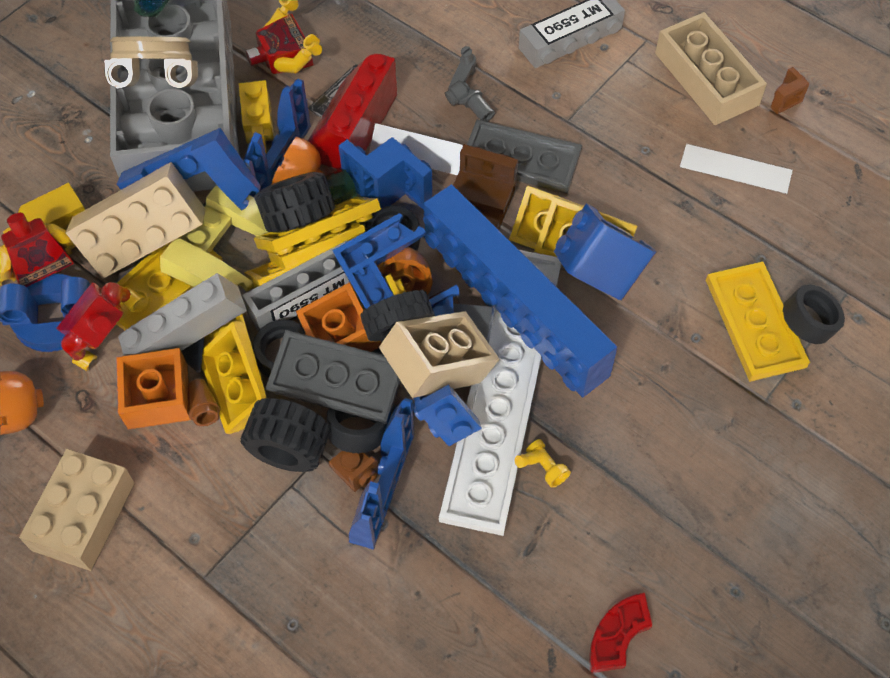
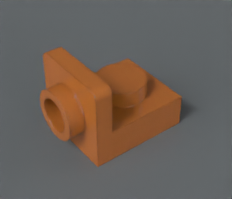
M794 67L787 70L783 84L774 93L775 96L771 109L776 114L803 102L809 87L805 77Z
M341 451L329 461L330 468L354 492L361 487L365 488L370 481L374 482L377 477L378 462L373 456L369 458L365 453Z

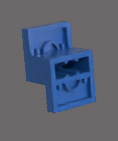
M393 137L368 155L361 147L354 146L348 139L339 145L343 181L361 197L378 198L382 208L391 206L406 194L423 210V203L432 198V169L430 165L424 160H419L412 154L407 145L400 144Z

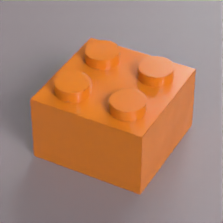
M350 282L296 311L307 336L369 352L378 349L382 341L371 342L368 340L360 318V314L363 313L365 308Z
M180 348L116 357L118 414L128 430L191 420L189 418L188 366Z

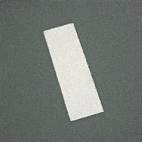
M375 123L369 153L393 137L400 144L407 145L412 154L419 160L426 161L431 169L458 175L460 171V151L463 145Z
M686 144L680 164L682 168L786 194L792 175L791 169Z

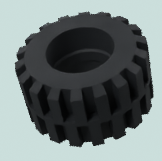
M321 172L305 173L282 180L260 190L254 196L267 232H284L306 226L326 217L336 208L325 175Z
M265 398L255 402L240 442L250 454L268 465L287 471L310 472L317 469L331 430L329 424L321 416L303 405L283 399Z

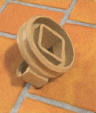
M134 36L112 37L110 40L112 42V52L110 53V60H105V72L108 82L115 87H132L139 81V59H164L165 77L173 87H190L197 81L198 64L197 61L192 60V54L189 51V43L191 41L188 38ZM122 65L127 68L129 73L128 79L125 82H122L117 74L118 69ZM181 65L188 72V77L183 83L176 78V69Z

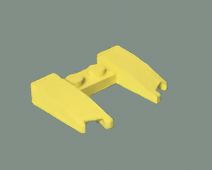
M216 185L206 197L203 224L170 243L160 256L161 272L193 287L218 273L237 286H241L246 292L251 290L253 287L252 280L214 257L210 252L230 225L255 236L267 232L254 197L248 195L246 199L249 201V204L241 211Z

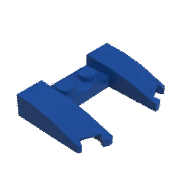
M296 79L293 85L286 86L282 90L277 114L278 134L274 137L272 147L268 153H265L262 135L254 132L243 161L260 184V190L271 185L278 166H281L284 160L283 156L295 137L304 138L311 127L303 80ZM251 191L249 195L254 197L257 192Z
M221 128L123 171L116 184L122 190L172 162L184 180L205 171L241 211L248 206L249 201L246 198L251 191L258 193L261 187Z
M400 213L332 250L365 309L381 300L394 296L377 266L426 235L424 228L420 226L413 232L402 225L400 222L403 215ZM457 284L429 300L435 316L454 313L453 297L459 296Z
M404 398L394 409L381 441L382 458L378 467V474L381 476L378 483L370 481L361 494L349 531V543L373 550L375 548L414 437L413 403L411 399Z

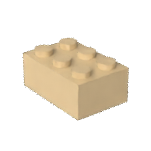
M466 311L396 322L379 346V349L412 398L432 394L447 385H450L452 389L479 384L500 360Z
M66 449L19 538L33 552L91 571L135 482L125 467Z

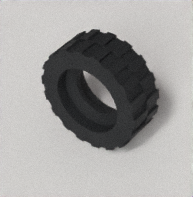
M415 290L391 296L369 306L360 314L367 338L371 342L384 341L396 322L435 316L427 292H424V290Z

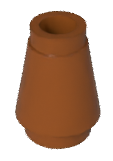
M195 379L191 381L188 385L189 418L197 426H209L218 420L220 407L205 380Z

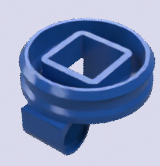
M52 274L28 287L15 283L3 285L0 288V321L3 325H10L17 338L25 346L33 350L42 352L62 350L61 341L65 335L56 329L61 321L38 324V306L61 303V312L65 318L90 286V283L81 277Z

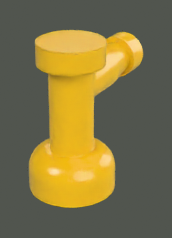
M538 439L527 447L526 454L515 457V464L518 468H523L527 465L540 463L547 472L545 474L547 484L551 488L557 487L570 476L571 471L565 464H556L544 449V442Z

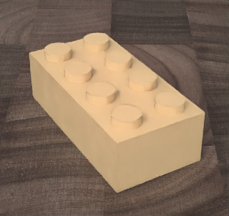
M705 12L660 31L655 54L714 125L760 105L767 83Z
M170 162L72 217L65 233L101 278L104 279L201 226L206 209L173 163Z

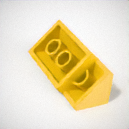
M527 185L509 240L535 249L534 252L557 257L554 253L557 241L566 234L572 225L574 216L584 206ZM599 212L606 221L634 237L637 225Z
M354 222L347 223V229L337 233L328 231L320 234V240L310 244H305L304 241L294 245L295 250L283 255L267 251L271 262L246 271L244 274L253 281V290L329 249L365 232L364 225Z
M243 314L204 337L201 366L210 391L220 407L219 416L226 434L243 430L255 402L267 398Z

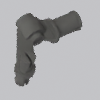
M465 46L461 49L462 56L459 66L451 80L448 91L444 94L452 106L456 104L464 105L466 108H470L480 120L488 122L494 117L495 111L482 98L480 90L470 89L466 83L468 77L476 72V57L472 54V49L469 46Z

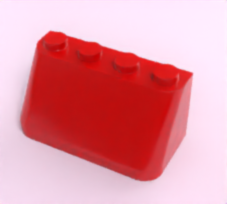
M371 54L344 79L308 139V142L314 145L320 153L321 164L342 171L339 145L347 139L354 146H359L366 152L372 141L375 123H382L397 96L395 58L383 54Z

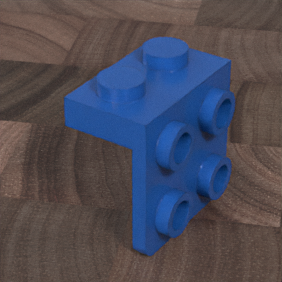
M450 385L432 394L414 398L413 412L420 421L425 420L434 437H441L448 446L482 429L479 419Z

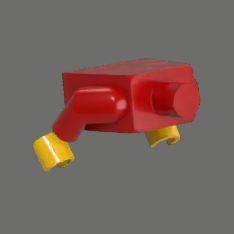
M92 282L56 328L65 335L61 341V347L73 359L72 363L88 372L92 360L96 361L97 356L85 348L96 349L103 342L124 313L120 305L121 302L131 311H134L136 303L140 300L143 301L144 297L132 287L125 288L117 283L109 282L101 288Z

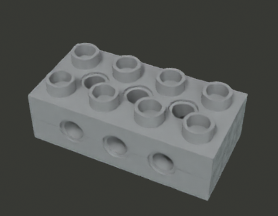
M111 0L110 40L112 37L134 36L185 37L191 41L189 43V51L192 54V60L197 61L198 64L197 81L190 87L177 88L168 83L165 77L164 59H139L140 78L132 87H115L110 84V157L118 177L125 170L218 128L222 129L239 154L231 19L227 1ZM110 42V53L112 52V42ZM122 65L118 69L117 74L118 78L125 82L128 79L129 73L127 68ZM181 65L176 69V78L183 83L188 77V72ZM205 171L185 179L192 191L210 190L216 186V183Z

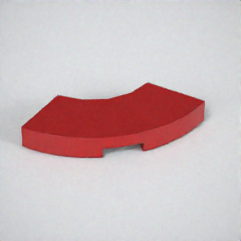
M645 593L636 594L620 601L600 621L590 646L589 665L591 673L626 667V650L630 641L637 634L652 628Z

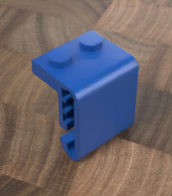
M586 203L583 209L574 216L572 225L566 234L557 241L554 253L570 275L622 301L656 251L642 240L639 242L633 240V236L630 233L606 221L596 208Z

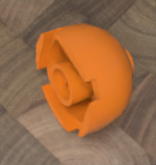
M296 136L283 156L284 160L281 166H278L271 185L305 173H324L319 170L321 157L316 147L307 140Z
M407 247L377 266L384 279L389 274H391L394 282L400 279L406 292L424 290L428 295L431 291L433 279L428 261L417 250Z
M17 371L0 372V435L25 430L35 421L38 408L44 406L42 390L35 389L32 380L23 373Z

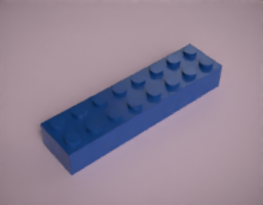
M452 184L423 203V221L426 232L424 238L427 244L432 249L436 248L443 255L449 267H455L462 274L463 280L469 287H475L486 305L494 307L501 314L504 323L510 328L514 327L521 334L523 342L529 348H534L541 355L543 362L549 369H555L562 376L563 382L571 391H576L583 398L611 376L617 346Z

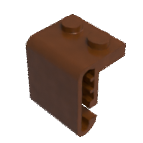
M463 144L460 151V171L453 186L498 230H500L515 193L518 159Z

